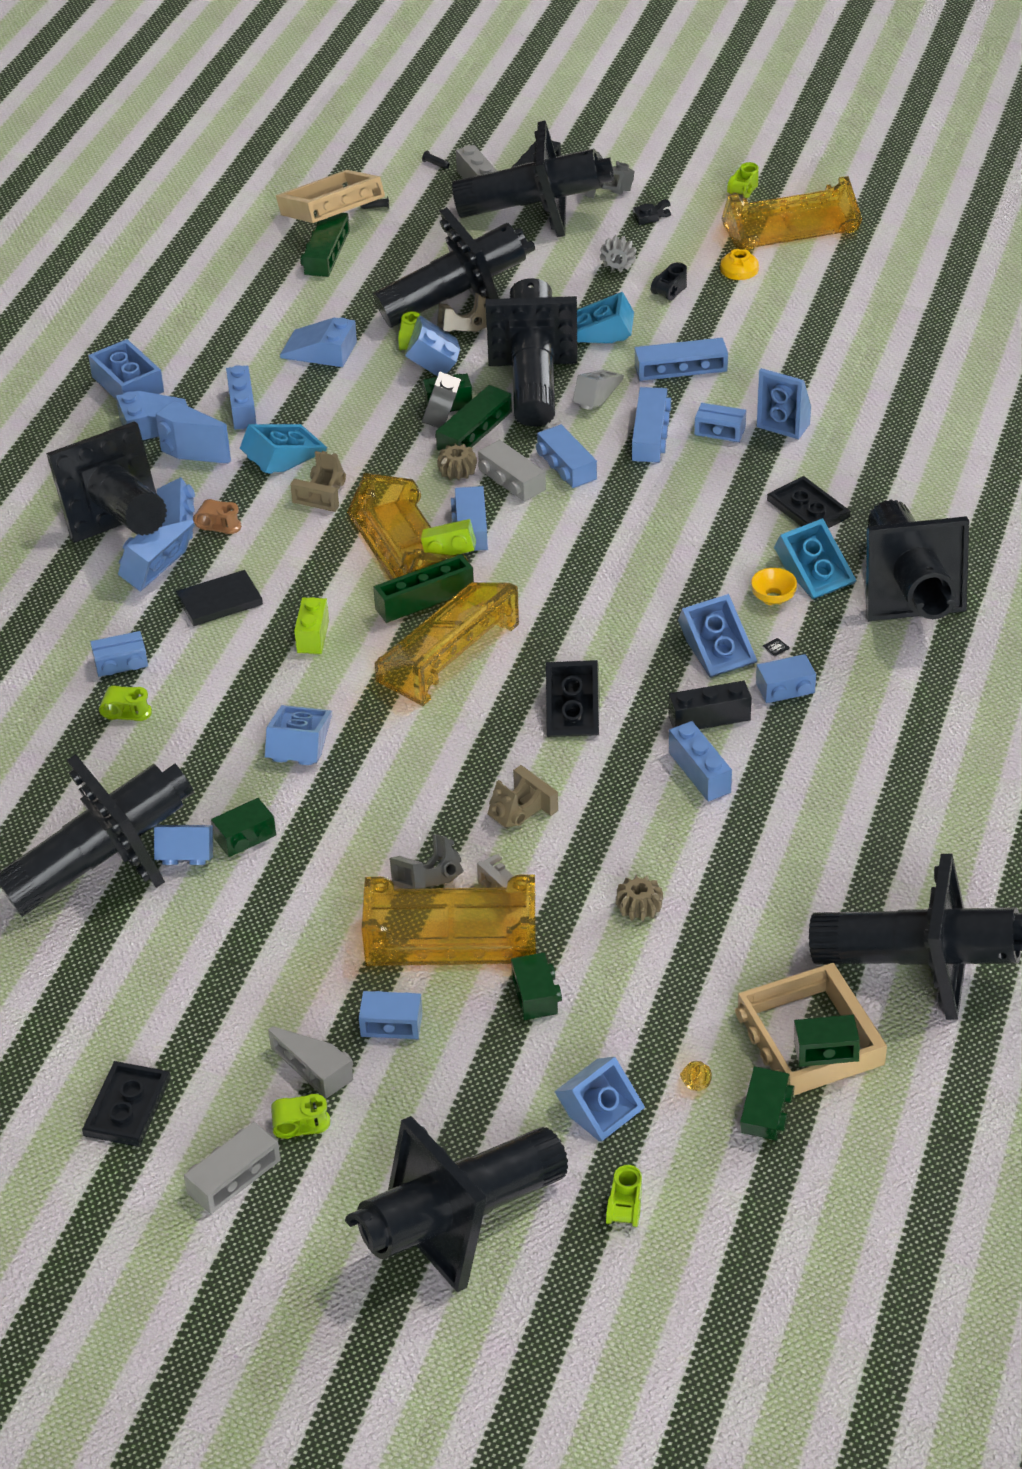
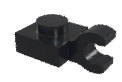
M668 199L661 200L656 206L653 203L642 204L633 207V215L639 225L657 222L659 217L671 216L669 209L663 210L665 207L671 206Z

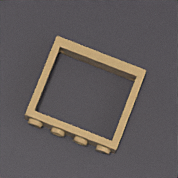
M344 170L276 195L282 216L310 223L318 222L385 197L380 176L351 170ZM347 182L348 186L343 188V183ZM314 210L317 211L318 216L314 217Z
M834 963L738 993V1008L735 1009L738 1021L745 1024L751 1043L757 1044L760 1049L763 1063L766 1066L769 1065L771 1070L790 1074V1085L795 1086L794 1095L885 1065L887 1045ZM826 991L841 1016L854 1014L862 1048L859 1051V1062L815 1065L792 1072L757 1013Z

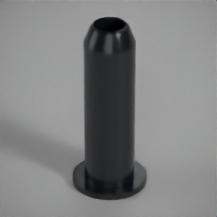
M428 150L422 156L423 162L428 161L444 169H448L450 166L448 161L430 154Z
M389 197L361 205L360 208L388 207L390 209Z

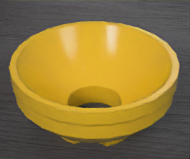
M734 249L722 258L720 271L727 278L746 280L758 273L759 264L757 258L748 250Z
M766 568L758 571L751 580L752 592L765 604L780 605L794 596L797 580L787 570ZM778 593L779 596H771L767 594Z

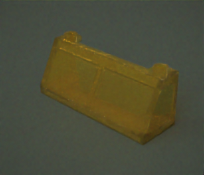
M849 176L839 177V183L834 187H831V184L826 185L825 191L748 203L747 198H743L740 201L738 194L728 195L722 215V222L737 249L751 250L760 246L844 232L853 233L859 229L862 216Z
M364 473L347 513L390 580L457 556L424 552L421 542L423 529L431 528V526L417 507V503L421 498V492L413 479Z
M470 583L392 649L377 659L375 662L376 682L424 706L431 700V695L428 694L430 686L432 684L436 686L439 683L438 673L495 625L510 631L519 625L518 586L512 583Z
M535 874L515 875L508 880L506 888L394 889L393 882L388 878L381 876L365 877L362 914L365 965L511 964V958L536 954Z

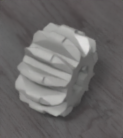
M615 235L613 239H606L605 244L601 246L600 260L604 261V267L611 266V272L617 268L621 273L624 268L628 270L631 264L635 262L636 248L632 247V241H625V236L618 239L617 235Z

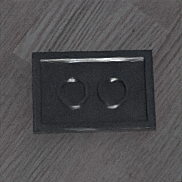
M805 476L767 494L768 502L801 527L823 518L827 527L830 528L850 518L851 511Z
M245 570L176 591L177 599L193 626L263 605L260 593Z
M114 1061L82 1128L83 1136L140 1147L171 1079L170 1071Z

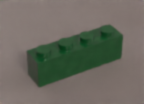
M339 213L317 222L316 229L312 231L311 240L306 244L305 253H302L300 258V264L304 267V275L330 276L350 232L348 213Z
M488 385L436 430L437 450L440 451L445 449L447 445L452 447L455 444L457 446L465 444L466 447L472 448L512 412V393Z
M460 554L373 586L375 610L388 623L474 591L473 567Z

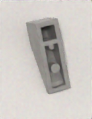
M607 370L578 375L572 402L579 403V407L589 410L602 405L623 380L624 375Z
M274 1026L268 1029L271 1049L325 1099L353 1081V1061L345 1051L341 1052L331 1043Z

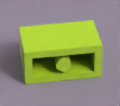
M467 519L423 529L421 542L427 561L474 551L476 538L471 520Z
M302 597L294 630L297 653L322 654L329 625L327 598Z

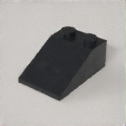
M598 660L546 662L547 737L599 735L600 680Z

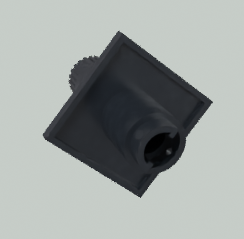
M546 120L540 121L537 125V131H534L536 142H534L535 153H533L534 162L453 181L452 191L457 213L460 218H465L514 206L542 202L544 210L550 212L549 222L551 229H555L557 237L565 236L567 196L601 189L603 184L614 182L611 157L599 160L594 148L557 157Z
M446 207L439 212L442 217L440 225L448 235L445 239L449 253L373 292L374 301L386 324L392 328L401 323L403 314L407 312H417L420 314L466 290H469L474 297L475 293H478L486 299H499L492 277L525 261L526 255L535 251V244L532 240L527 241L521 228L514 230L509 223H505L473 239Z
M528 278L514 283L510 289V298L485 299L488 365L513 366L515 419L522 425L538 427L546 425L548 422L550 423L555 417L554 364L577 363V296L552 297V289L547 282Z
M135 421L46 453L72 542L76 543L121 525H125L135 534L142 536L144 534H153L154 531H158V528L163 526L165 517H167L166 504L156 493L139 425Z
M890 499L889 501L885 500L882 503H878L879 505L877 506L875 505L874 509L870 511L871 514H869V519L867 520L866 618L868 622L917 616L934 620L940 619L948 613L967 611L968 517L915 521L907 506L901 501L898 502V500L893 501Z
M76 754L67 759L72 769L68 772L77 786L82 785L78 790L83 796L80 800L86 810L62 826V829L0 871V888L21 917L116 853L124 862L128 861L131 866H139L136 868V871L144 882L150 880L156 888L165 883L140 836L184 806L182 801L194 793L191 784L176 763L163 772L153 763L108 794Z
M941 854L939 866L934 867L936 887H931L928 909L812 913L809 923L810 956L814 964L899 963L900 965H929L933 975L934 987L939 988V1007L944 1008L946 1020H958L966 964L1019 963L1022 951V913H1019L1017 907L964 908L953 854Z
M410 1116L401 1120L388 1191L362 1201L357 1211L346 1216L345 1222L350 1227L358 1224L364 1243L380 1259H387L417 1246L455 1291L459 1292L468 1287L483 1216L492 1212L493 1209L563 1179L568 1172L567 1153L556 1133L554 1134L547 1127H540L472 1157H465L454 1162L447 1155L444 1148L432 1139L427 1130Z

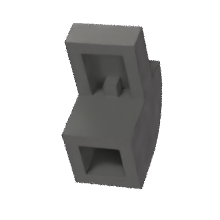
M439 371L422 419L423 423L436 428L446 423L461 379Z

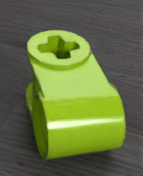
M753 162L743 163L735 174L730 177L727 192L729 194H741L744 198H749L755 188L758 187V165Z
M407 312L402 315L398 338L399 350H407L416 320L420 315L419 313Z
M110 686L104 694L99 712L103 717L110 720L143 721L151 716L152 708L147 703L148 692L145 688Z
M319 1094L277 1099L271 1105L273 1134L278 1138L289 1139L294 1136L319 1134L326 1131L331 1123L330 1116L326 1112L328 1106L326 1099ZM313 1102L316 1103L317 1109H314ZM315 1118H317L318 1125H315Z
M623 1165L615 1171L611 1196L608 1199L606 1224H612L615 1221L632 1223L633 1227H638L641 1211L642 1174L637 1167Z

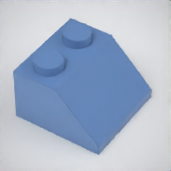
M616 1057L596 1059L554 1091L568 1116L598 1141L606 1139L645 1108Z

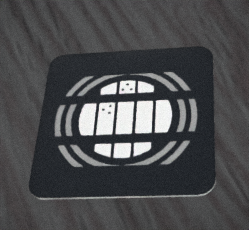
M779 638L763 645L774 656L790 649Z

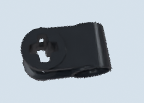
M680 262L670 264L653 279L650 288L651 292L666 296L667 300H674L680 292L687 288V266Z

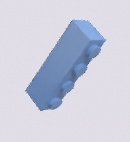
M723 338L635 347V369L639 381L728 371V351Z
M640 387L632 440V461L660 462L661 453L666 452V439L671 411V398L667 397V388Z

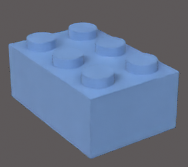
M128 339L88 355L92 378L115 399L116 395L124 394L125 392L143 391L154 394L164 392L161 369Z

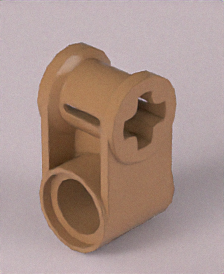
M207 499L193 516L194 524L202 530L234 534L239 532L242 527L241 521L238 520L237 516L239 512L238 505L233 502Z

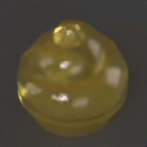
M691 1061L683 1068L680 1077L690 1090L701 1091L710 1085L712 1073L710 1067L703 1062Z

